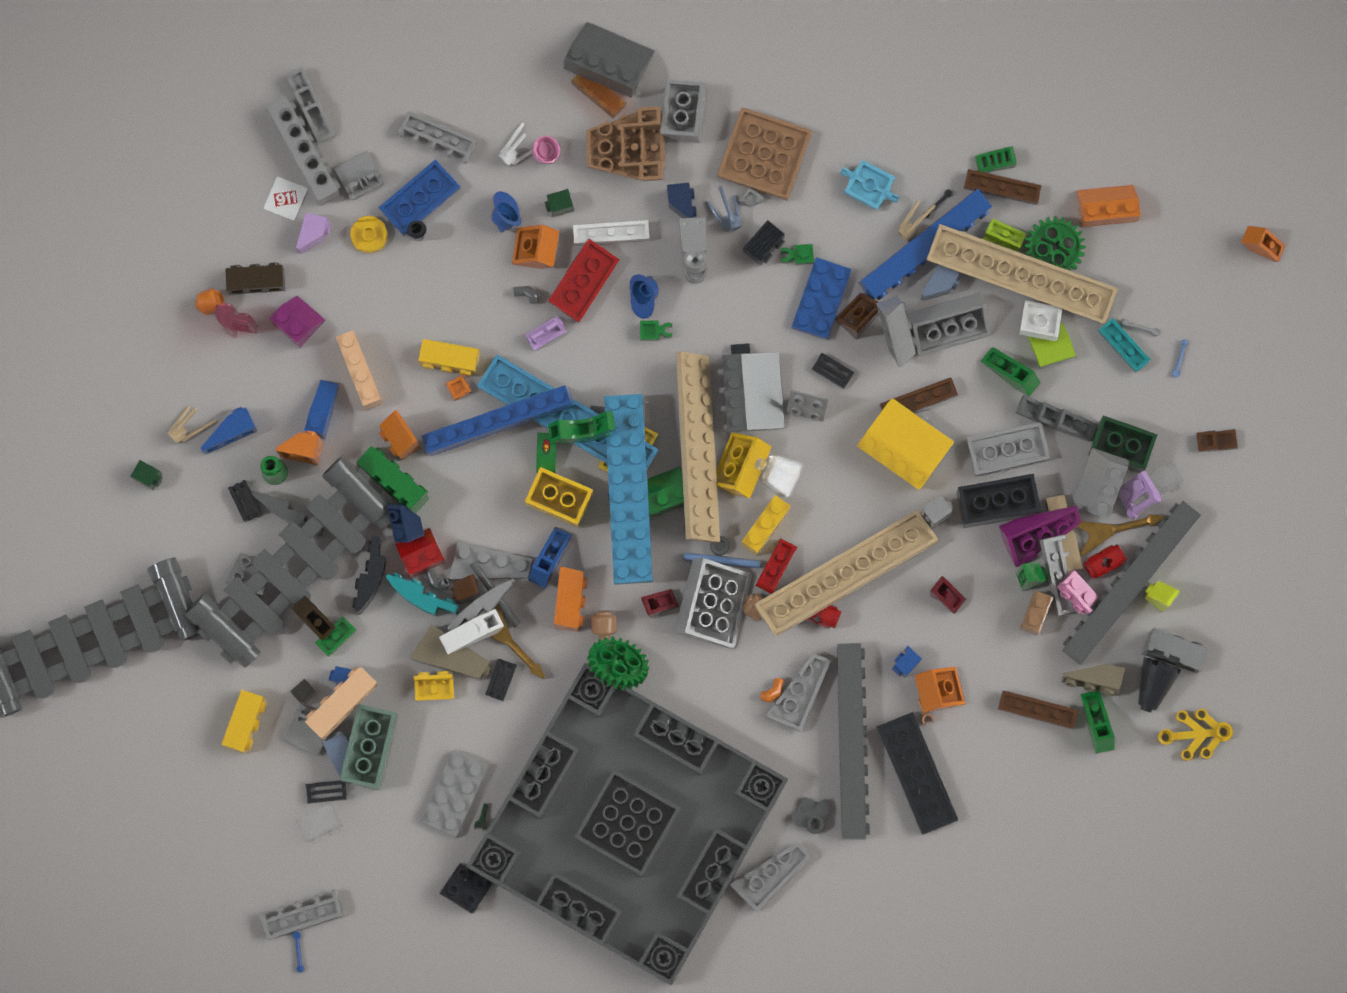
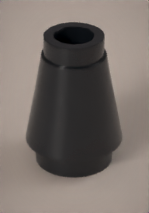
M418 220L411 222L407 229L408 234L415 240L421 241L426 233L425 224Z

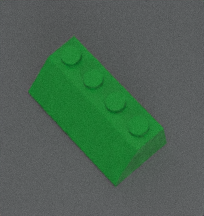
M679 467L647 479L649 519L684 506L683 474Z

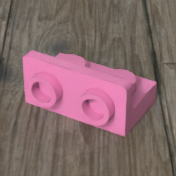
M1071 570L1057 586L1061 591L1060 594L1073 604L1075 611L1080 614H1090L1092 612L1091 607L1100 598L1075 570Z

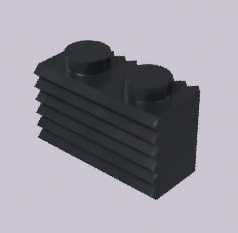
M767 220L743 247V252L761 266L763 262L766 264L773 256L771 253L775 249L779 250L785 243L783 240L785 234Z

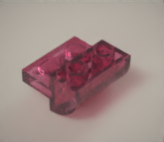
M229 303L216 304L215 315L226 334L236 338L238 331L257 333L258 326L251 315L238 313L236 308Z

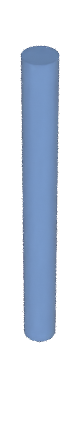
M684 553L683 559L685 561H692L694 558H705L723 565L760 568L761 563L758 560Z

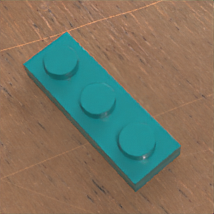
M1111 318L1098 330L1100 335L1135 373L1150 362L1151 359L1114 318Z

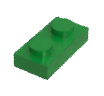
M343 616L334 624L336 628L323 641L319 638L315 642L328 657L357 631Z

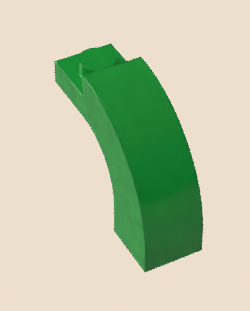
M605 411L587 419L557 420L548 424L550 443H579L610 436V432L615 430L613 411Z

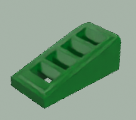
M1013 146L975 155L977 169L984 173L1013 168L1017 164ZM1006 154H1008V156H1009V161H1008V162H1006V157H1005ZM997 156H1001L1002 163L999 164ZM990 157H993V166H991ZM982 159L986 160V168L983 167Z

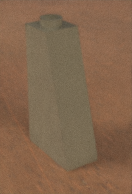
M433 625L430 626L410 656L415 662L480 681L483 677L486 678L492 669L490 668L491 663L467 647L448 655L439 638L446 633Z

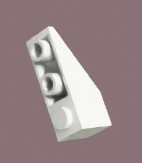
M496 609L468 621L439 638L449 655L497 634L504 625Z

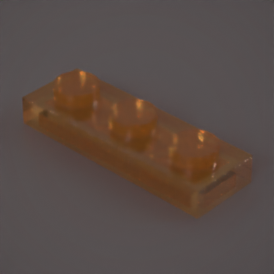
M579 74L571 81L573 86L612 118L626 106V103L604 85L590 81Z

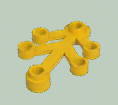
M1201 708L1195 712V718L1199 721L1204 720L1213 728L1205 730L1191 719L1186 711L1181 710L1177 712L1176 720L1180 723L1184 722L1193 731L1173 733L1169 729H1163L1158 733L1157 739L1162 745H1169L1175 740L1194 739L1189 747L1180 754L1182 760L1189 761L1205 738L1214 737L1207 747L1200 750L1201 758L1209 759L1221 741H1228L1233 736L1231 725L1226 722L1218 723L1208 715L1205 709ZM1199 711L1204 713V718L1198 716ZM1180 713H1183L1185 715L1184 720H1181L1179 718ZM1220 729L1226 730L1225 736L1220 734ZM1163 734L1168 736L1167 741L1162 740ZM1203 750L1209 751L1208 757L1203 755ZM1184 752H1189L1190 758H1185Z

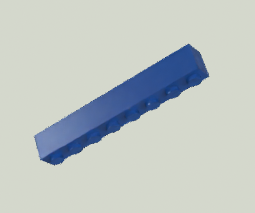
M979 189L975 190L859 281V285L870 298L882 299L888 294L886 292L888 288L892 287L894 289L902 283L900 280L905 275L907 277L911 276L917 271L915 269L916 266L920 263L923 266L928 262L926 259L939 224L960 232L963 229L967 231L975 225L974 220L978 217L981 220L989 214L988 209L992 207Z
M564 385L421 435L427 454L434 456L566 410L575 405L569 388Z

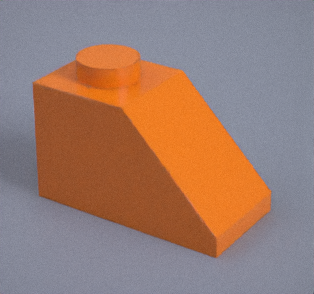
M1255 226L1247 227L1241 241L1251 252L1275 262H1279L1286 246L1267 228Z

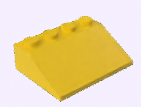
M891 398L860 440L857 447L912 486L921 490L954 444V441Z

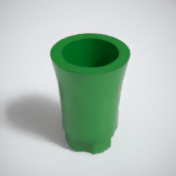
M266 456L261 461L262 477L268 484L279 485L286 480L288 467L282 460L275 456Z

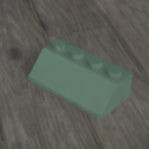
M358 704L340 781L380 791L398 719L396 712Z

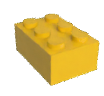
M540 467L525 499V505L579 528L594 492L591 488Z

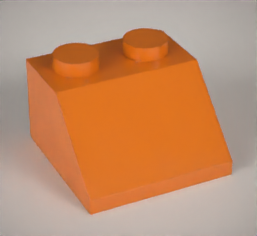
M545 225L517 228L512 264L539 269L554 267L559 231Z
M397 409L379 425L381 429L379 434L384 442L389 441L392 446L389 450L395 458L398 456L402 461L420 449L418 441Z
M299 432L277 446L276 452L283 459L318 465L323 443L315 432Z
M956 667L931 669L914 675L924 713L965 704Z

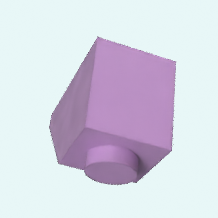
M305 213L296 245L298 253L302 254L325 241L326 235L329 236L331 231V224H329L330 222L327 217Z

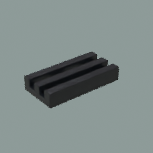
M821 353L812 368L814 372L842 389H845L854 374L853 371ZM822 359L845 372L848 376L846 377L822 363ZM818 366L824 368L825 370H827V371H829L830 373L834 374L835 376L839 377V378L842 379L844 382H841V381H839L838 379L834 378L833 376L829 375V374L826 373L825 371H823V370H821L820 368H818Z
M246 480L228 487L244 523L262 515ZM243 486L256 510L254 514L241 490ZM234 490L238 491L249 516L246 517Z
M499 658L485 695L504 702L517 665ZM501 664H503L504 667L493 694L491 693V690L493 688ZM508 667H511V671L504 686L503 692L501 696H498V692L502 685Z
M343 781L306 784L308 804L347 800L346 784ZM335 785L342 786V788L311 791V788L326 787ZM342 792V796L312 799L311 796Z

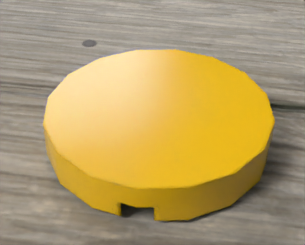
M364 216L352 225L350 238L357 250L372 254L385 246L388 240V231L385 224L377 217Z

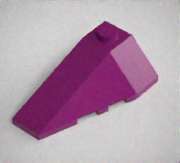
M1071 506L1017 518L1000 525L999 529L1015 567H1018L1038 557V553L1042 551L1040 540L1069 533L1081 523V518L1077 506Z

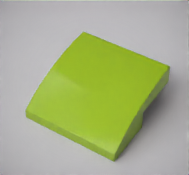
M992 218L983 240L1019 252L1027 233Z
M1063 323L1060 324L1057 342L1027 336L1039 368L1076 357L1072 342Z

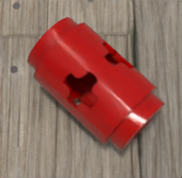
M1118 544L1110 545L1099 553L1088 557L1083 565L1091 579H1098L1122 566L1123 562L1126 561V557ZM1106 557V558L1108 559V560L1106 561V564H1107V565H1106V566H1103V565H1102V563L1104 562L1103 558Z
M830 605L806 620L828 629H835L842 611L838 610V607ZM820 616V620L823 622L818 623L813 618Z

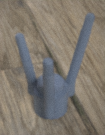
M719 186L721 197L728 215L724 216L725 220L723 221L709 201L706 204L720 222L722 229L732 232L742 227L737 197L733 196L734 214L731 212L722 186Z

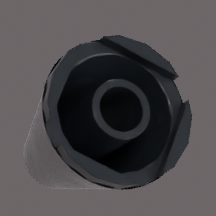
M1144 657L1138 704L1141 705L1140 709L1150 713L1152 710H1157L1180 675L1181 669Z

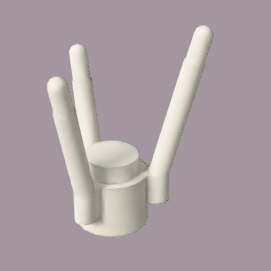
M524 123L519 125L498 155L507 166L511 163L515 166L519 161L532 154V150L516 158L518 153L514 149L522 142L526 134H523L511 146L523 128Z

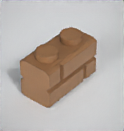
M1035 590L1020 629L1038 636L1053 597Z

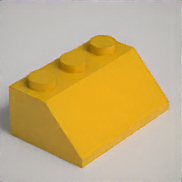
M731 433L716 468L717 488L733 495L750 499L772 446L758 437Z

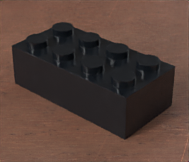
M1034 473L960 486L956 490L963 528L1013 520L1041 512Z

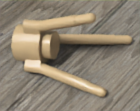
M919 200L916 201L903 223L899 225L898 233L909 242L927 229L929 226L915 233L917 231L916 226L936 207L935 205H932L913 224L911 222L908 223L920 204Z
M187 406L167 433L176 443L180 441L185 443L189 438L214 425L216 420L185 435L187 430L183 426L197 411V408H194L186 416L190 410V406Z

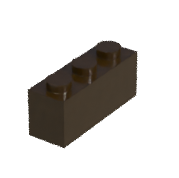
M277 262L268 263L266 266L250 264L249 267L232 265L230 268H225L226 291L229 295L286 291L285 269L282 264L280 265Z

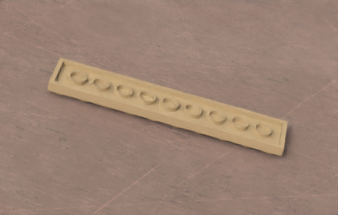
M941 224L937 228L926 259L927 261L1103 324L1106 323L1118 288Z
M680 351L676 353L686 540L718 543L720 542L710 356Z
M916 510L755 603V608L773 635L777 637L937 544L939 539L919 511Z

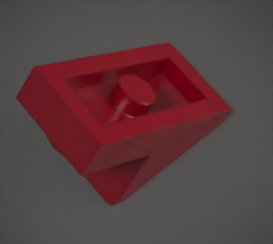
M943 576L940 577L930 590V596L940 601L953 614L958 611L966 600Z
M672 589L641 597L644 608L650 618L679 607Z

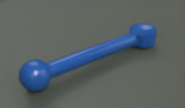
M296 931L293 933L298 961L296 970L302 973L304 966H302L299 943L301 934Z

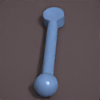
M1186 339L1181 341L1182 347L1176 368L1172 372L1173 377L1180 375L1179 368L1185 347L1189 343Z

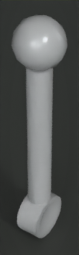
M1126 319L1121 321L1123 327L1130 326L1152 333L1153 336H1157L1160 333L1157 328H1146L1129 323Z

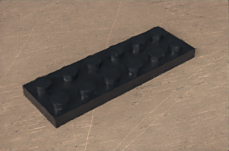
M908 713L877 726V730L921 834H927L958 821V817L914 713Z

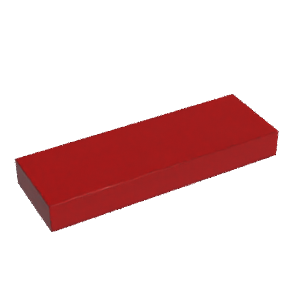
M780 538L755 586L773 594L797 546Z

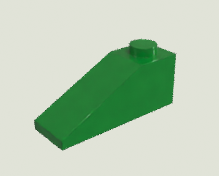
M994 347L981 360L990 370L1028 397L1031 396L1041 383L1035 371Z
M1040 563L1022 564L1016 572L1022 592L1043 585L1046 582L1047 573L1044 567L1041 568Z
M1095 691L1080 694L1095 754L1115 750V736L1101 693Z

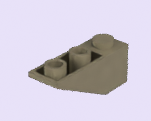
M1103 664L1063 673L1061 682L1069 687H1083L1089 692L1099 691L1103 692L1106 696H1118L1125 668Z

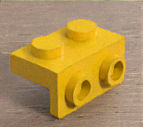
M439 671L437 675H430L429 672H420L418 676H414L415 701L455 699L454 676L449 674V671Z

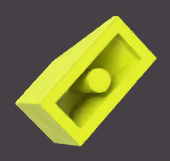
M1157 581L1155 585L1151 583L1145 590L1147 595L1144 599L1164 612L1180 591L1161 581Z

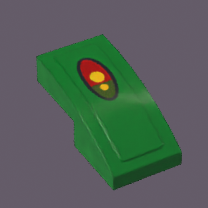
M537 432L536 473H538L540 467L553 473L556 472V443H550L549 433Z

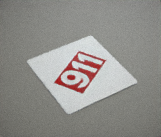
M277 177L264 205V209L295 220L308 188Z

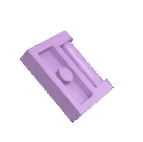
M1146 471L1139 473L1123 484L1118 493V497L1125 506L1130 519H1135L1139 516L1140 512L1152 504H1157L1161 501V496ZM1148 492L1149 498L1137 506L1133 504L1136 499Z

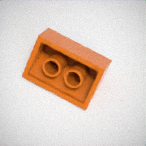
M1133 185L1077 190L1081 227L1138 222L1141 216L1138 195Z
M560 567L554 618L556 630L578 632L579 627H583L584 615H580L581 608H585L586 596H582L583 589H587L588 577H584V572Z

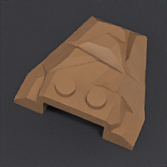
M660 106L642 107L627 116L625 114L619 116L620 119L610 123L607 121L586 130L588 168L640 181L663 180L665 136L660 134L662 123Z

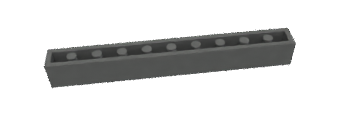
M1186 502L1175 503L1169 511L1171 516L1168 519L1164 517L1158 524L1159 531L1156 534L1153 532L1146 539L1148 543L1144 549L1140 547L1134 554L1136 557L1134 562H1128L1122 569L1125 572L1122 577L1119 578L1117 576L1110 584L1113 588L1109 593L1105 591L1098 599L1101 603L1097 608L1093 606L1090 614H1086L1089 618L1085 623L1081 620L1074 629L1077 631L1073 637L1069 635L1064 641L1063 645L1065 647L1062 651L1079 665L1084 662L1201 516L1200 513Z
M861 643L837 644L842 840H865L866 835H870V825L866 823V815H869V803L865 804V796L869 795L868 784H865V776H868V764H864V757H867L868 750L867 745H864L863 738L867 737V726H863V718H866V706H863L862 699H866V687H862V679H865V668L861 666V660H865V649L861 648Z

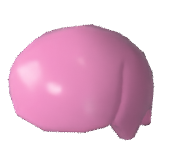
M541 136L534 142L532 154L539 163L551 164L558 159L560 146L553 137Z

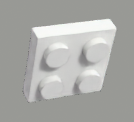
M1025 300L1019 334L1057 342L1062 309L1053 305Z

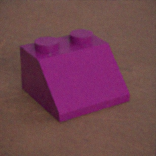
M295 296L282 304L269 318L271 323L299 348L326 321L299 296Z

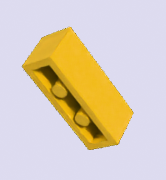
M423 339L418 361L424 369L433 370V368H440L445 373L456 371L460 372V375L471 376V374L476 375L480 351L477 348Z
M775 495L744 537L741 545L757 556L790 511L791 506Z
M241 689L221 745L245 754L247 750H251L254 739H252L253 733L257 732L260 726L258 719L261 713L264 714L267 707L266 699L263 696Z

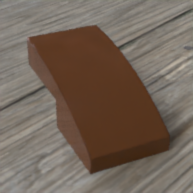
M1235 429L1196 433L1199 452L1238 449Z

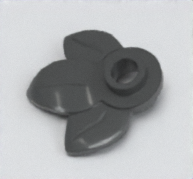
M803 797L800 803V812L792 814L794 823L799 827L806 828L812 834L821 833L825 827L824 820L830 814L829 804L826 799H823L816 805L811 799ZM813 821L819 823L817 828L812 827L811 823Z

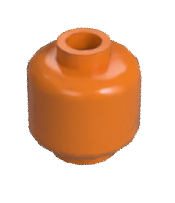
M215 288L199 292L195 301L196 309L204 315H211L221 311L225 304L221 291H217Z

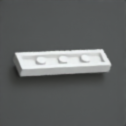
M648 220L573 225L574 245H584L588 238L597 244L650 240Z

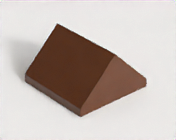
M860 292L835 320L857 339L879 316L876 306L878 302Z

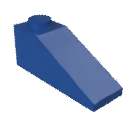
M320 380L304 431L315 432L320 438L326 439L339 384Z
M236 408L232 411V414H229L202 445L201 450L205 455L258 432L247 408Z
M554 527L532 566L528 581L546 589L572 534Z

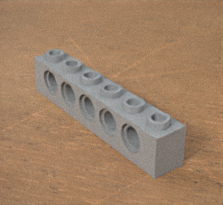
M283 96L266 105L268 113L320 206L340 196L338 189L341 187L336 178L332 180L330 176L332 171L327 162L323 164L321 160L323 155L319 147L314 148L312 144L314 139L310 131L306 132L303 126L306 124L301 115L297 116L294 112L297 108L292 99L288 101L287 97ZM286 115L292 116L289 121H283L282 119ZM294 131H300L298 137L291 136ZM302 147H309L306 153L300 152ZM311 163H318V166L316 168H309V165ZM321 178L327 179L323 185L318 184V180Z

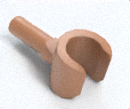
M918 699L917 703L922 713L921 722L926 725L924 719L926 716H929L933 723V716L927 712L924 713L921 699Z

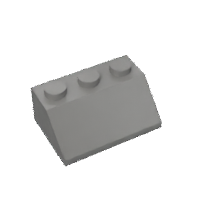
M667 80L661 135L681 142L700 143L707 92L704 82Z
M896 296L878 302L876 306L889 354L898 367H901L916 354L914 346H917L915 337L910 333L912 325L910 319L906 318L905 313L908 312L906 303Z
M1092 448L1073 501L1088 512L1109 519L1126 475L1129 460Z

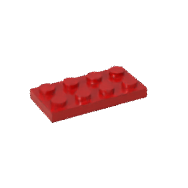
M588 238L547 302L579 323L620 259Z

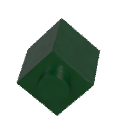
M568 189L547 195V201L544 203L547 213L551 212L552 217L574 211Z
M139 460L130 475L133 480L152 490L158 487L163 479L160 470Z

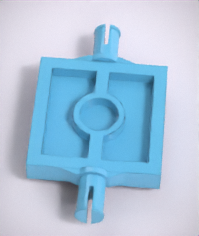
M864 160L861 161L858 168L853 172L844 167L840 171V174L849 178V184L844 194L878 211L881 203L886 198L895 203L900 198V196L890 192L895 177Z

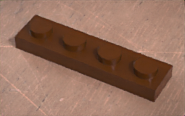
M971 169L967 171L964 189L975 191L979 189L981 193L1034 205L1038 204L1042 185Z
M950 377L893 399L910 411L916 412L956 397L958 393ZM890 400L880 403L881 410L885 408Z
M1004 690L1001 693L997 709L1069 729H1074L1078 710Z

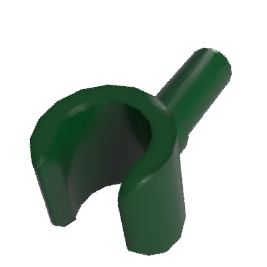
M483 804L479 820L474 824L475 830L478 822L484 825L482 831L486 829L485 815L488 804Z

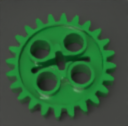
M1054 216L1053 221L1047 217L1046 223L1043 220H1039L1040 226L1034 224L1032 227L1035 231H1028L1031 237L1025 238V241L1029 242V244L1024 245V248L1029 249L1025 255L1071 271L1070 267L1076 270L1077 266L1075 263H1082L1078 257L1085 256L1081 252V250L1086 248V246L1081 245L1085 238H1079L1082 231L1076 232L1075 230L1078 225L1071 227V220L1064 223V217L1060 221H1058L1057 216ZM1048 230L1055 231L1056 237L1054 239L1048 237ZM1040 238H1044L1048 243L1041 241ZM1065 239L1070 240L1072 248H1066L1063 241ZM1054 243L1058 244V249L1055 251L1052 250ZM1038 246L1046 248L1045 255L1038 253ZM1062 251L1069 253V256H1066ZM1055 255L1062 257V264L1054 262Z
M612 636L611 640L605 637L604 640L598 639L597 643H593L588 652L587 660L589 662L587 666L591 667L590 672H596L595 678H601V683L607 682V687L612 684L615 689L620 686L622 690H625L627 686L628 689L632 690L633 686L638 688L639 684H643L646 679L649 661L644 660L645 654H640L642 649H635L636 644L629 645V640L624 643L621 637L616 641L614 636Z

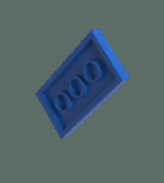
M435 159L379 206V210L405 236L408 233L407 229L411 222L416 220L422 222L461 187Z
M816 257L791 328L827 340L852 269Z

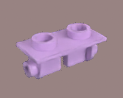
M556 316L525 334V337L535 351L567 331L561 319Z

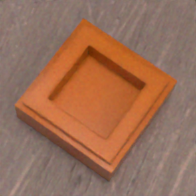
M463 375L446 383L454 401L471 393Z

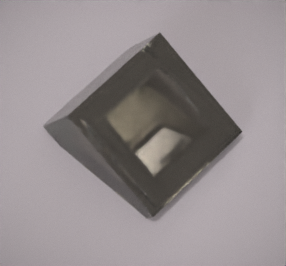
M305 679L290 691L302 706L317 694Z

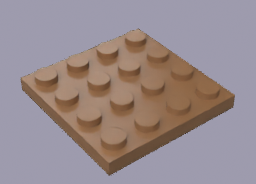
M741 107L717 173V178L788 201L811 138L812 130Z

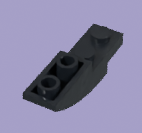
M372 536V541L368 542L367 552L370 553V558L365 563V571L368 574L360 573L359 578H356L355 590H358L357 597L353 598L352 608L355 609L357 614H362L369 606L384 576L387 559L384 556H380L382 543L380 537Z

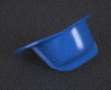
M496 192L493 196L494 210L491 214V219L498 227L499 232L502 233L514 226H519L521 218L515 199L506 192Z
M636 274L630 280L631 307L637 317L641 319L649 318L654 311V300L659 294V287L652 276L645 277L644 275Z

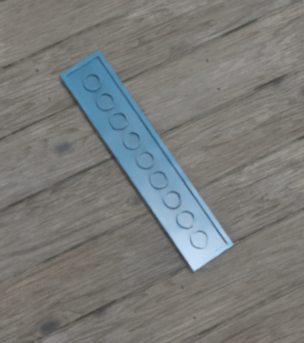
M499 355L495 356L477 385V388L506 405L555 389ZM573 399L574 407L534 421L548 429V424L557 420H581L599 414ZM606 437L593 441L572 443L608 465ZM645 442L648 469L659 450Z
M643 395L604 396L605 411H613V419L615 421V430L610 432V436L606 437L614 585L652 583Z

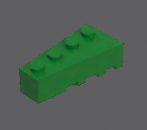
M370 446L356 461L357 466L362 468L396 501L416 514L429 500L428 491L422 485L418 486L407 472L403 473L395 461H389L384 457L386 454L379 447L375 449L373 446Z

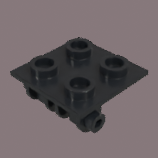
M459 863L439 894L473 914L493 883L485 881L484 877Z

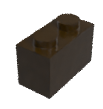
M305 595L291 608L322 641L336 628Z

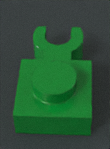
M813 244L794 245V250L789 248L781 249V253L788 254L787 258L781 259V263H789L791 260H794L795 265L814 264Z
M659 320L640 321V341H659V335L671 338L672 333H666L665 329L672 328V323L667 322L659 326Z

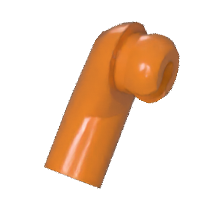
M774 678L773 687L761 692V700L772 702L779 698L784 680Z

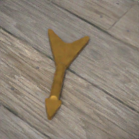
M1148 514L1146 518L1117 525L1081 521L1076 527L1087 532L1089 539L1081 550L1080 556H1084L1117 532L1145 525L1153 526L1161 521L1164 516Z
M497 604L494 609H496L504 627L497 634L490 636V638L508 645L531 669V674L545 679L540 664H536L512 639Z

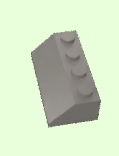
M980 293L907 313V318L910 319L912 325L910 332L916 340L917 346L915 348L918 356L991 335L986 304Z

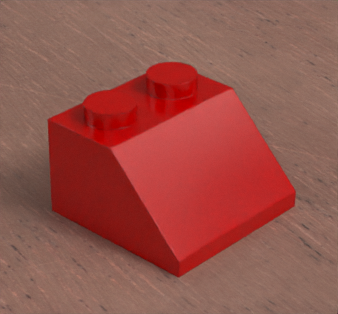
M430 528L423 531V536L411 542H398L395 544L411 579L425 573L428 569L436 568L446 563Z

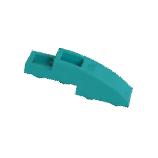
M393 573V575L387 574L386 578L400 596L416 608L433 616L437 615L438 609L457 615L459 607L456 605V601L445 598V600L437 599L438 595L427 592L425 595V587L421 581L411 579V581L404 580V576Z

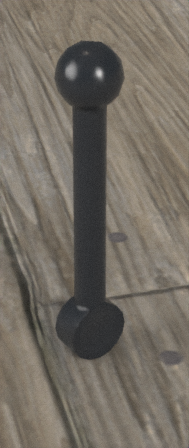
M947 189L934 205L938 207L946 198L951 197L952 191Z

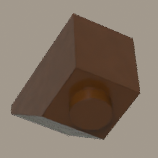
M474 574L453 582L454 588L451 589L453 600L457 599L458 604L473 601L480 597Z

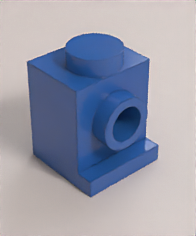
M909 646L904 649L905 655L901 652L894 660L896 664L892 671L899 677L902 675L905 678L922 660Z
M335 666V670L330 672L329 681L336 683V686L341 681L344 683L349 678L348 674L352 670Z

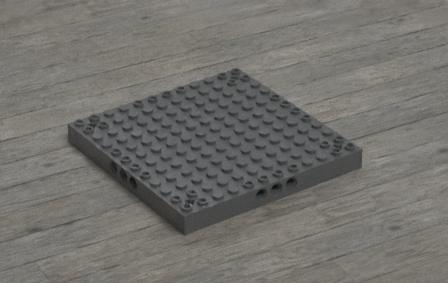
M584 663L466 867L672 986L785 787L788 778L634 690L628 689L627 686L625 690H622L620 686L615 689L612 684L607 687V682L601 683L600 677H594L596 672H590L591 667ZM594 686L597 693L591 696L589 695L588 688L592 689ZM762 782L767 790L765 792L763 790L758 792L756 785ZM497 855L499 863L497 865L494 863L493 866L490 865L491 861L489 858ZM660 954H668L667 958L670 961L668 963L665 962L664 964H661V959L659 958Z

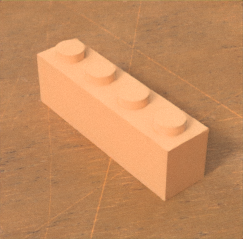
M354 330L337 336V342L365 411L383 404Z
M361 666L358 669L355 667L348 674L349 678L344 683L341 681L334 688L335 692L330 697L327 695L320 702L321 706L317 710L313 709L306 716L307 720L305 723L322 740H325L358 704L379 685Z

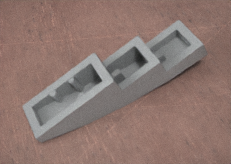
M303 67L286 74L317 142L319 143L334 136L333 129Z
M511 579L477 598L447 628L451 631L461 626L466 619L470 621L478 617L483 609L488 612L492 611L515 583V580Z

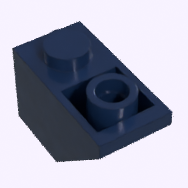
M689 182L668 184L669 208L681 218L697 217L696 206H692L691 199H695L694 188H690Z
M387 505L395 542L408 543L424 535L420 516L403 505Z

